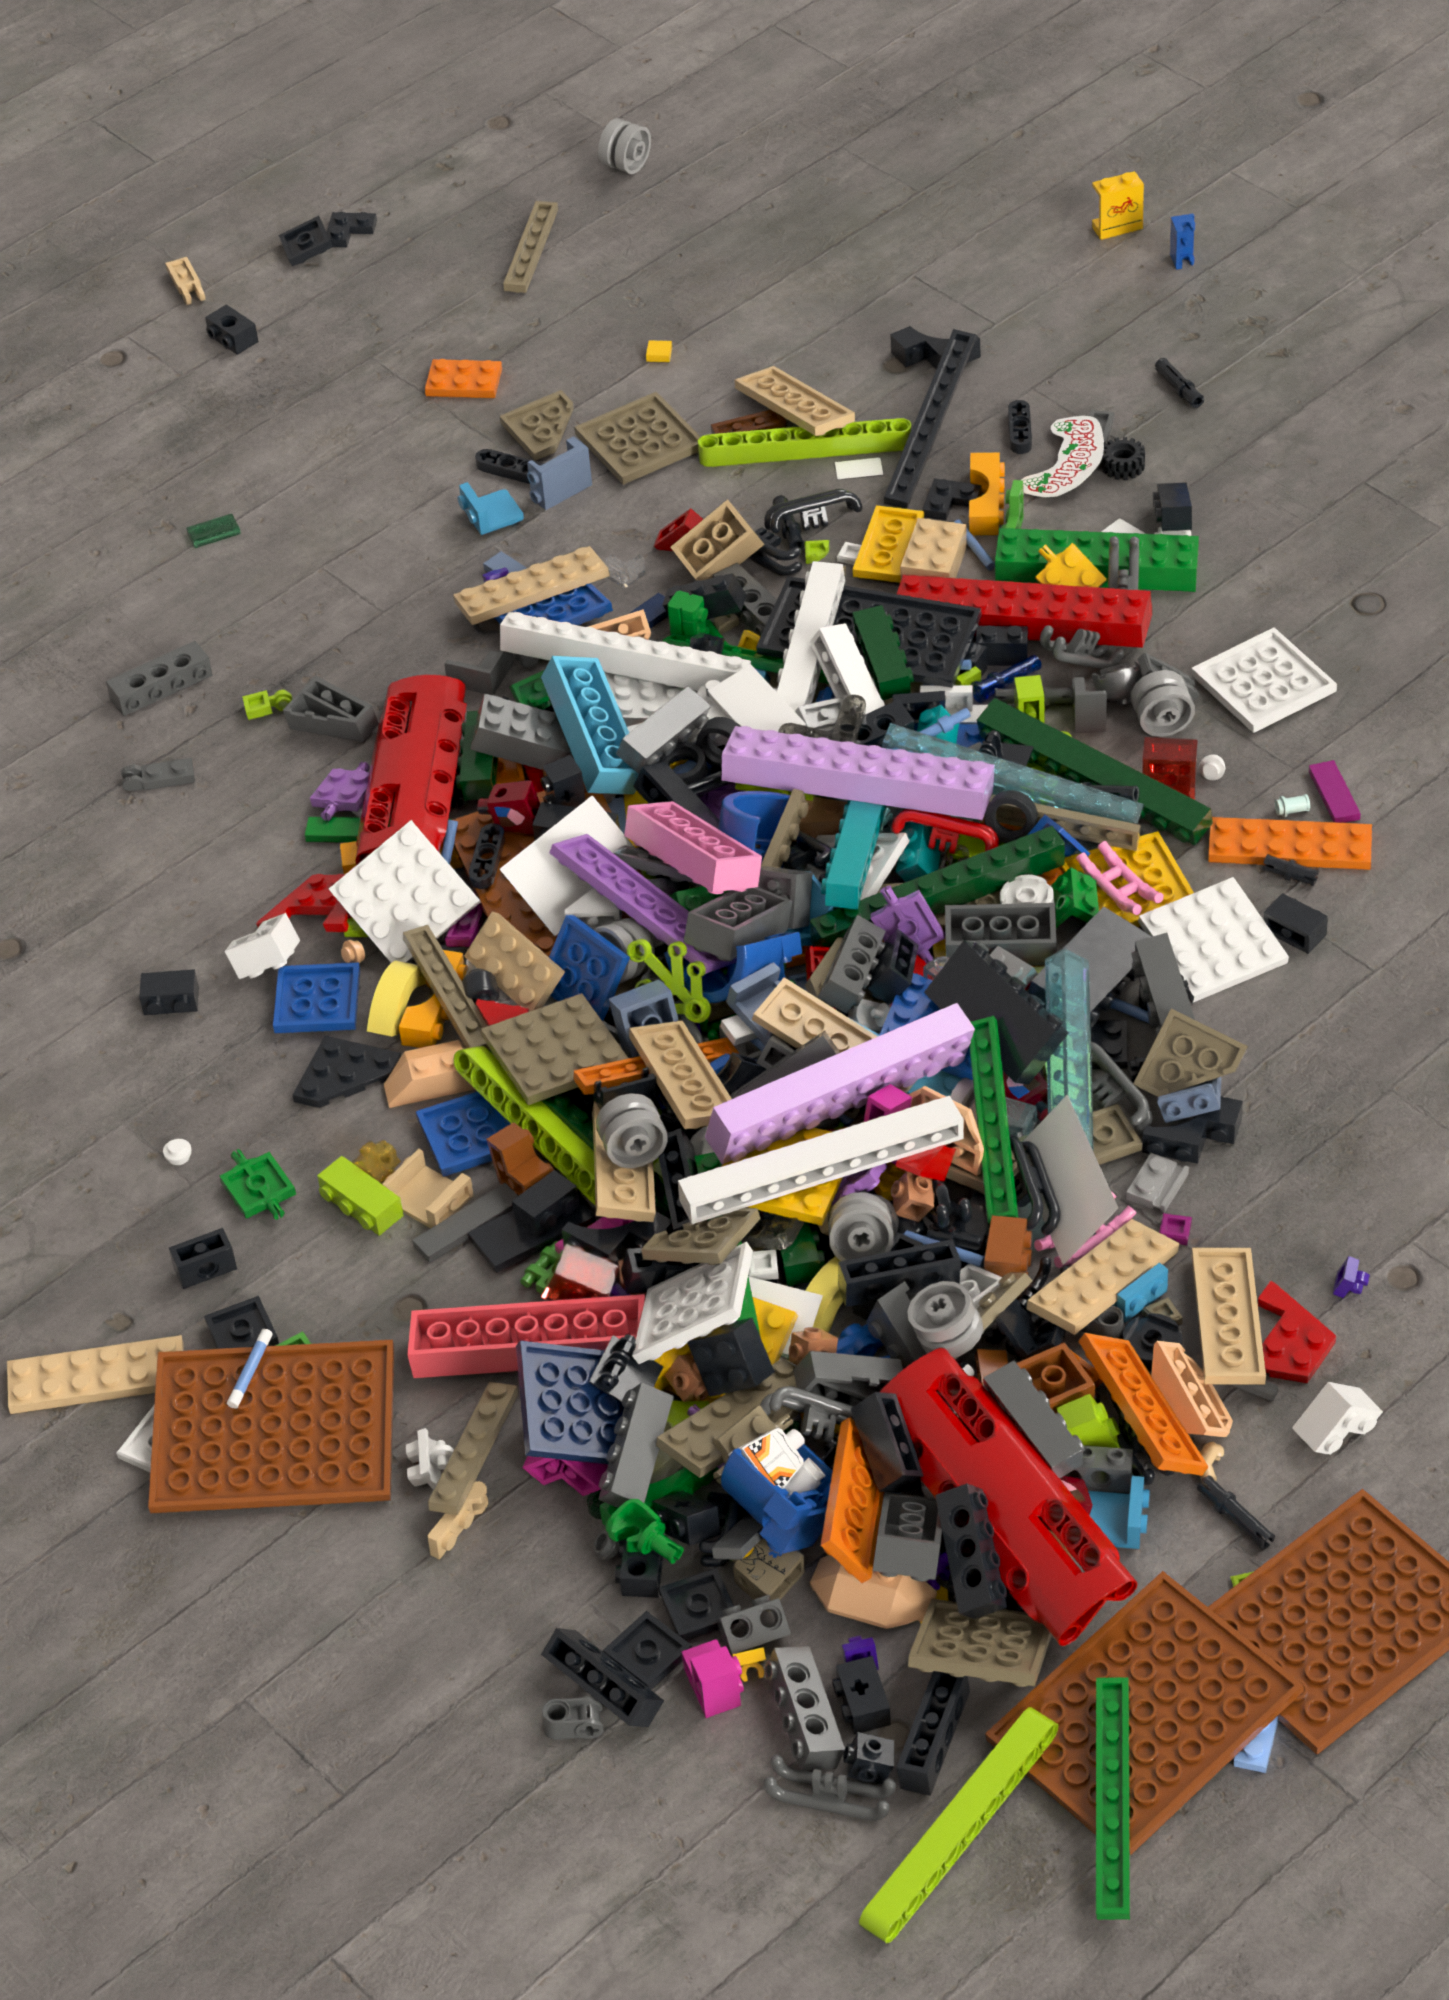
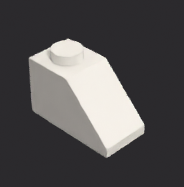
M592 889L565 909V916L574 915L594 930L597 927L622 919V910L618 909L608 898L600 895L596 889Z

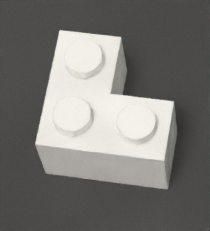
M284 913L263 921L256 932L232 941L225 950V953L239 979L247 976L255 978L261 975L267 968L278 969L287 963L288 957L295 952L294 949L300 942V939L287 914Z
M1327 1382L1292 1428L1314 1452L1331 1455L1341 1447L1343 1439L1348 1432L1365 1435L1372 1430L1383 1411L1360 1388Z

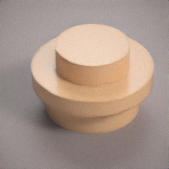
M347 940L343 943L341 955L346 963L359 962L360 964L365 959V951L359 941Z

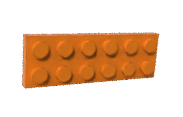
M1212 817L1213 824L1210 826L1208 862L1265 865V857L1267 854L1287 861L1291 859L1296 860L1297 864L1307 867L1371 869L1372 824Z
M1084 1333L1078 1342L1085 1351L1086 1358L1095 1367L1098 1377L1108 1388L1113 1401L1118 1404L1124 1414V1419L1131 1425L1139 1443L1144 1446L1149 1454L1152 1464L1157 1469L1163 1471L1169 1470L1202 1476L1209 1466L1128 1340Z
M849 1417L841 1422L821 1546L828 1555L833 1556L844 1567L847 1573L853 1575L863 1584L872 1578L884 1492L878 1491L868 1459L864 1453L859 1432L855 1426V1421Z

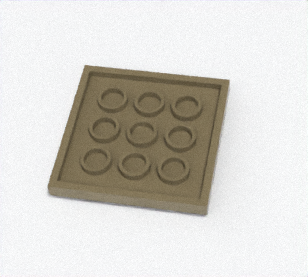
M657 392L574 427L575 435L623 485L698 452V439L700 436Z
M582 993L481 1029L482 1038L528 1105L577 1088L578 1085L573 1079L574 1070L629 1059Z
M932 1598L910 1651L908 1667L917 1668L922 1672L938 1671L949 1673L954 1677H977L986 1682H1010L1019 1687L1035 1686L1052 1635L1043 1623L1033 1620L1026 1612L1002 1609L973 1619L959 1614L957 1602Z

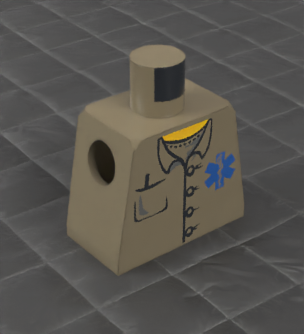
M764 1538L742 1559H729L735 1563L733 1566L735 1583L752 1599L769 1595L771 1600L777 1598L781 1600L805 1573L803 1554L797 1551L784 1554L775 1552L767 1545V1541Z

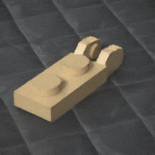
M187 257L165 263L166 269L179 294H182L186 305L192 304L190 292L194 290L200 301L205 300L200 280Z
M475 1481L459 1514L445 1513L427 1535L431 1556L440 1560L446 1551L453 1548L461 1531L470 1527L474 1515L484 1512L485 1507L488 1505V1497L485 1495L487 1493L485 1483Z

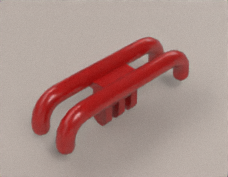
M903 809L894 818L891 825V831L894 834L900 833L908 821L931 826L933 828L928 848L934 849L938 839L941 840L939 851L944 852L947 842H950V854H955L960 834L981 839L985 843V851L996 848L999 844L997 834L991 827L945 814Z

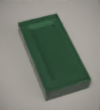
M233 514L221 516L186 528L194 548L241 534L240 527Z

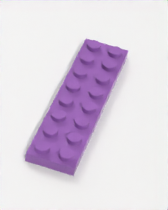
M584 834L552 844L549 853L560 864L576 873L579 879L586 881L594 887L600 895L608 898L618 909L634 918L637 924L644 926L652 932L658 940L663 941L668 946L676 941L684 943L689 911L589 834ZM684 943L687 947V953L684 958L690 963L701 961L706 969L705 974L737 962V958L731 961H722L714 954L697 951L693 946ZM675 946V952L680 954L679 947Z

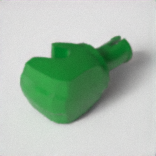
M629 1499L624 1502L606 1522L605 1528L610 1539L613 1541L627 1539V1552H641L645 1555L654 1550L671 1564H675L676 1560H679L683 1554L684 1548L663 1535L665 1524L661 1522L660 1517L639 1499Z

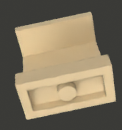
M421 1149L407 1157L403 1164L393 1174L389 1175L382 1184L401 1198L403 1213L429 1228L457 1213L474 1196L469 1176L461 1173L454 1181L443 1177L442 1174L425 1165L424 1154Z

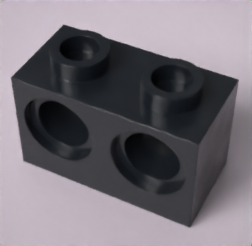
M627 1539L620 1540L619 1558H622V1564L616 1565L615 1583L620 1584L622 1596L659 1598L664 1557L654 1550L645 1555L641 1552H627Z

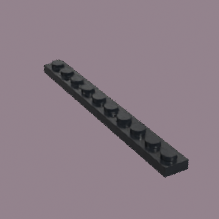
M953 329L885 493L884 504L904 509L908 508L976 341V334Z

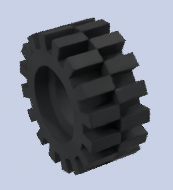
M1119 437L1114 438V442L1112 440L1107 441V444H1104L1101 459V468L1104 474L1108 473L1110 478L1115 476L1116 480H1119L1120 477H1123V480H1128V476L1133 479L1136 478V474H1142V471L1145 469L1144 445L1141 446L1140 441L1135 443L1134 438L1128 441L1127 437H1123V440H1119Z

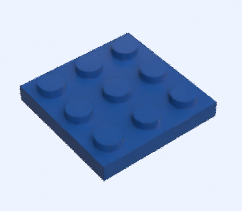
M566 915L549 956L565 973L550 996L557 1001H561L582 993L599 1018L604 1021L610 1007L609 998L614 997L630 957L576 916Z
M359 962L291 965L278 968L273 1019L274 1033L356 1030L360 982Z
M478 1091L416 1111L417 1120L443 1177L491 1162L492 1157L486 1139L511 1124Z

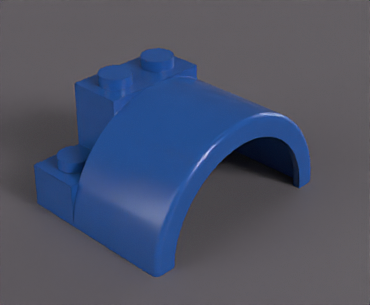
M745 791L730 794L722 800L718 829L761 855L763 861L790 795L765 791ZM755 844L761 845L760 848H755Z
M799 932L778 933L767 936L762 941L736 946L737 962L726 966V975L720 969H717L702 976L703 997L709 1003L726 1001L732 984L773 962L781 969L778 978L781 982L785 978L783 963L791 962L792 956L803 954ZM665 951L666 962L672 973L671 957L668 951ZM683 957L684 987L691 993V977L687 974V967L690 962ZM694 967V972L699 974V971Z
M803 1444L797 1449L803 1458V1462L810 1458L822 1470L825 1477L820 1480L822 1484L815 1490L801 1493L793 1492L792 1495H788L789 1492L785 1488L781 1489L777 1485L774 1486L741 1454L742 1451L739 1448L734 1449L722 1471L721 1485L734 1500L764 1527L760 1535L767 1541V1545L773 1551L780 1554L813 1546L823 1531L833 1471Z

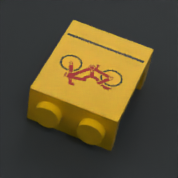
M1135 171L1092 182V187L1099 195V218L1092 220V228L1100 240L1143 229L1144 183Z

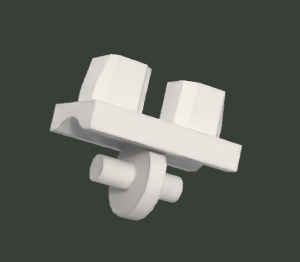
M862 999L857 1007L854 1005L853 1008H850L848 1018L874 1032L880 1033L891 1005Z
M424 1428L417 1431L418 1440L406 1444L408 1459L412 1463L419 1461L418 1465L407 1469V1477L415 1487L428 1483L434 1490L441 1477V1470L445 1469L454 1449L446 1445L443 1440L435 1441L428 1437V1430Z

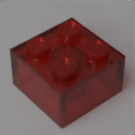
M1145 737L1142 773L1195 800L1198 740Z
M565 1244L551 1269L541 1297L549 1301L609 1297L620 1266L613 1264L611 1260L605 1257H596L589 1254L579 1246Z

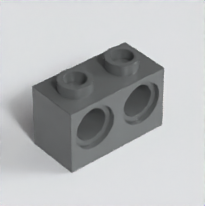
M766 1595L751 1600L753 1607L741 1610L740 1605H736L722 1610L724 1616L717 1618L716 1621L724 1645L727 1647L730 1655L791 1634L780 1598L771 1600L770 1596ZM765 1609L770 1610L775 1618L773 1625L769 1628L763 1626L760 1622V1615ZM736 1619L742 1621L745 1625V1633L740 1638L735 1637L730 1630L732 1622Z

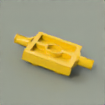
M1073 543L1057 555L1046 544L1043 546V549L1041 548L1038 551L1048 561L1046 567L1035 577L1040 584L1100 588L1107 581L1101 572Z

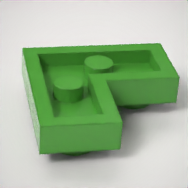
M1013 480L1011 489L1006 491L1005 504H1009V508L1006 511L1007 524H1003L1002 528L1021 529L1024 520V486L1022 480Z

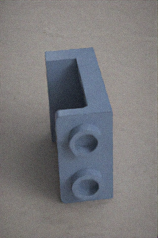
M574 436L566 440L567 452L541 466L537 465L533 460L527 462V477L530 481L531 489L529 492L530 497L535 504H539L545 510L592 485L588 447Z
M774 962L732 984L726 1001L765 1046L774 1034L752 1021L755 1011L780 983L778 978L781 969Z
M1221 1077L1171 1094L1159 1096L1157 1103L1165 1123L1219 1110Z

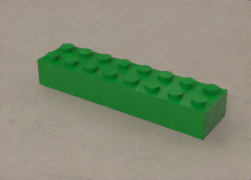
M999 528L995 558V581L1039 583L1035 577L1046 567L1048 561L1038 551L1041 548L1043 549V546L1046 544L1057 555L1073 543L1107 579L1100 588H1108L1109 539L1112 536H1116L1119 539L1118 570H1128L1129 575V540L1135 536L1139 539V590L1196 592L1199 536Z

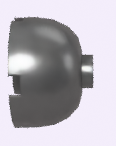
M1135 662L1136 667H1129L1128 663L1102 669L1100 670L1101 676L1093 673L1092 679L1096 691H1106L1107 701H1117L1118 705L1130 703L1131 691L1134 685L1143 677L1139 662Z

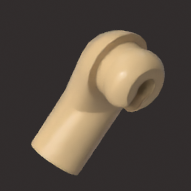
M1209 1442L1200 1451V1454L1209 1466L1202 1476L1199 1475L1201 1481L1208 1475H1211L1215 1481L1217 1480L1212 1464L1214 1461H1219L1220 1457L1224 1455V1449L1220 1444Z

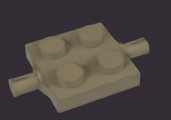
M758 1405L715 1439L713 1443L722 1454L723 1461L726 1464L729 1458L728 1454L734 1449L778 1427L784 1431L793 1424V1420H787L790 1416L783 1414L774 1423L769 1419L762 1407ZM724 1466L713 1473L714 1478L719 1477L716 1481L720 1484Z

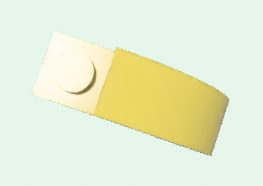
M395 960L386 968L373 996L367 1025L368 1032L391 1037L400 1034L399 1025L412 992L415 988L426 984V978L418 965Z
M837 1257L831 1259L821 1268L805 1290L823 1295L813 1327L822 1329L827 1333L830 1331L835 1315L843 1302L838 1287V1262L840 1260Z

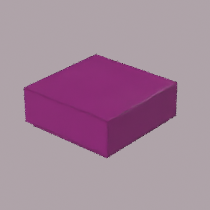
M1163 1213L1159 1233L1178 1242L1179 1245L1187 1246L1192 1217Z

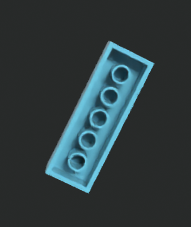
M552 656L541 679L574 760L582 771L583 782L587 792L635 794L636 789L633 785L639 774L616 755L622 739L629 734V731L599 659Z

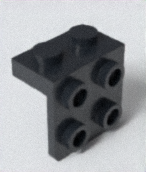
M1017 1298L996 1317L998 1330L1002 1335L1008 1337L1013 1344L1015 1353L1020 1359L1025 1360L1060 1345L1065 1338L1066 1330L1050 1321L1037 1327Z

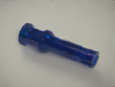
M1031 655L1029 658L1000 673L992 672L982 681L972 682L970 685H972L973 698L978 703H983L987 700V697L994 694L995 688L1005 689L1006 686L1014 682L1015 677H1025L1042 668L1040 659L1036 655Z

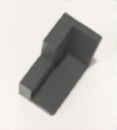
M499 650V652L489 651L480 667L447 660L444 666L446 676L461 680L465 684L466 690L494 695L514 664L512 653Z
M1075 677L1072 679L1075 733L1106 732V691H1085L1084 677Z
M768 866L761 867L758 888L792 900L788 928L808 927L810 922L813 872Z

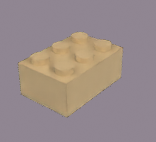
M727 499L672 545L671 549L696 580L702 581L713 578V574L735 563L741 564L762 547L764 543Z
M918 518L900 566L901 579L903 575L956 578L967 548L966 524Z

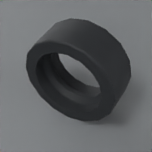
M726 717L709 719L697 735L696 745L703 750L706 762L710 765L722 768L723 750L713 744L709 734L718 733L729 739L735 726L741 727L734 720Z
M678 742L675 749L668 756L663 754L658 763L666 762L669 766L680 760L696 762V766L689 772L677 774L686 785L707 777L708 767L704 752L699 746L690 742Z
M1007 790L993 797L985 811L984 822L985 825L991 827L996 832L1001 843H1009L1028 835L1037 823L1038 812L1035 803L1029 796L1020 791ZM1003 804H1012L1021 808L1026 815L1024 827L1019 830H1010L1001 826L996 819L998 807Z

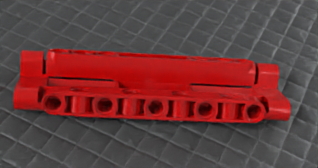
M418 675L400 679L388 686L384 710L379 720L356 841L358 848L355 862L357 865L411 820L439 852L447 830L462 737V722L465 719L467 703H464L466 686L461 680L442 675ZM410 701H412L407 731L405 733ZM394 792H395V798H394V804H393L392 815H391V820H390V826L388 827L389 817H390V812H391V806H392V801H393V795H394Z
M944 1347L935 1349L914 1361L898 1373L880 1391L881 1393L896 1394L924 1475L921 1481L934 1497L937 1494L966 1483L983 1489L988 1499V1518L994 1529L993 1543L995 1551L1000 1558L999 1571L1001 1580L1023 1610L1033 1620L1043 1623L1059 1645L1065 1646L1075 1641L1107 1600L1122 1601L1135 1592L1138 1583L1119 1561L1120 1556L1117 1548L981 1382L974 1376H968ZM936 1390H938L941 1393V1395L954 1409V1411L967 1425V1427L971 1430V1432L975 1435V1437L979 1440L980 1443H978L974 1439V1437L965 1428V1426L961 1423V1421L957 1418L953 1411L948 1407V1405L944 1402V1400L940 1397ZM1038 1516H1040L1043 1519V1521L1052 1530V1532L1056 1535V1537L1060 1540V1542L1064 1545V1547L1069 1551V1553L1073 1556V1558L1077 1561V1563L1085 1572H1082L1080 1570V1568L1071 1559V1557L1067 1554V1552L1063 1549L1059 1542L1054 1538V1536L1050 1533V1531L1046 1528V1526L1042 1523Z

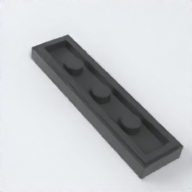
M503 1183L412 1240L413 1246L431 1263L468 1240V1232L512 1211L511 1201L518 1197V1195L506 1183Z

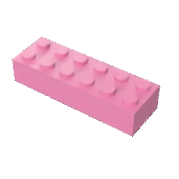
M673 801L628 806L624 836L632 840L636 846L643 847L649 851L650 855L657 856L663 860V863L677 869L678 873L686 875L693 879L694 883L704 886L708 892L723 894L727 890L743 892L747 888L758 887L762 856Z

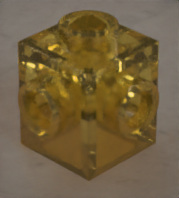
M385 1140L375 1143L373 1141L367 1142L358 1150L360 1155L352 1161L354 1165L378 1182H384L389 1175L395 1172L394 1168L401 1162L397 1157L395 1148Z

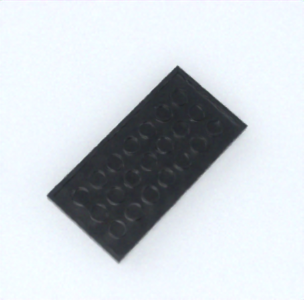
M787 576L756 646L757 654L783 658L785 649H789V633L791 629L795 628V611L800 610L801 607L800 594L802 590L805 591L806 589L805 579ZM844 585L833 626L847 625L869 673L870 670L854 631L852 612L882 605L885 614L891 615L893 622L892 632L898 633L900 641L899 650L904 649L907 659L905 666L906 668L911 667L914 681L953 688L981 619V608Z

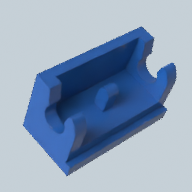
M1193 213L1171 217L1170 256L1176 269H1182V260L1184 259L1189 260L1190 265H1194L1195 222Z

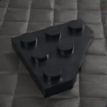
M324 1036L292 1095L295 1103L321 1108L330 1104L329 1100L344 1095L346 1098L366 1090L365 1086L377 1081H380L381 1084L385 1083L401 1058V1053Z

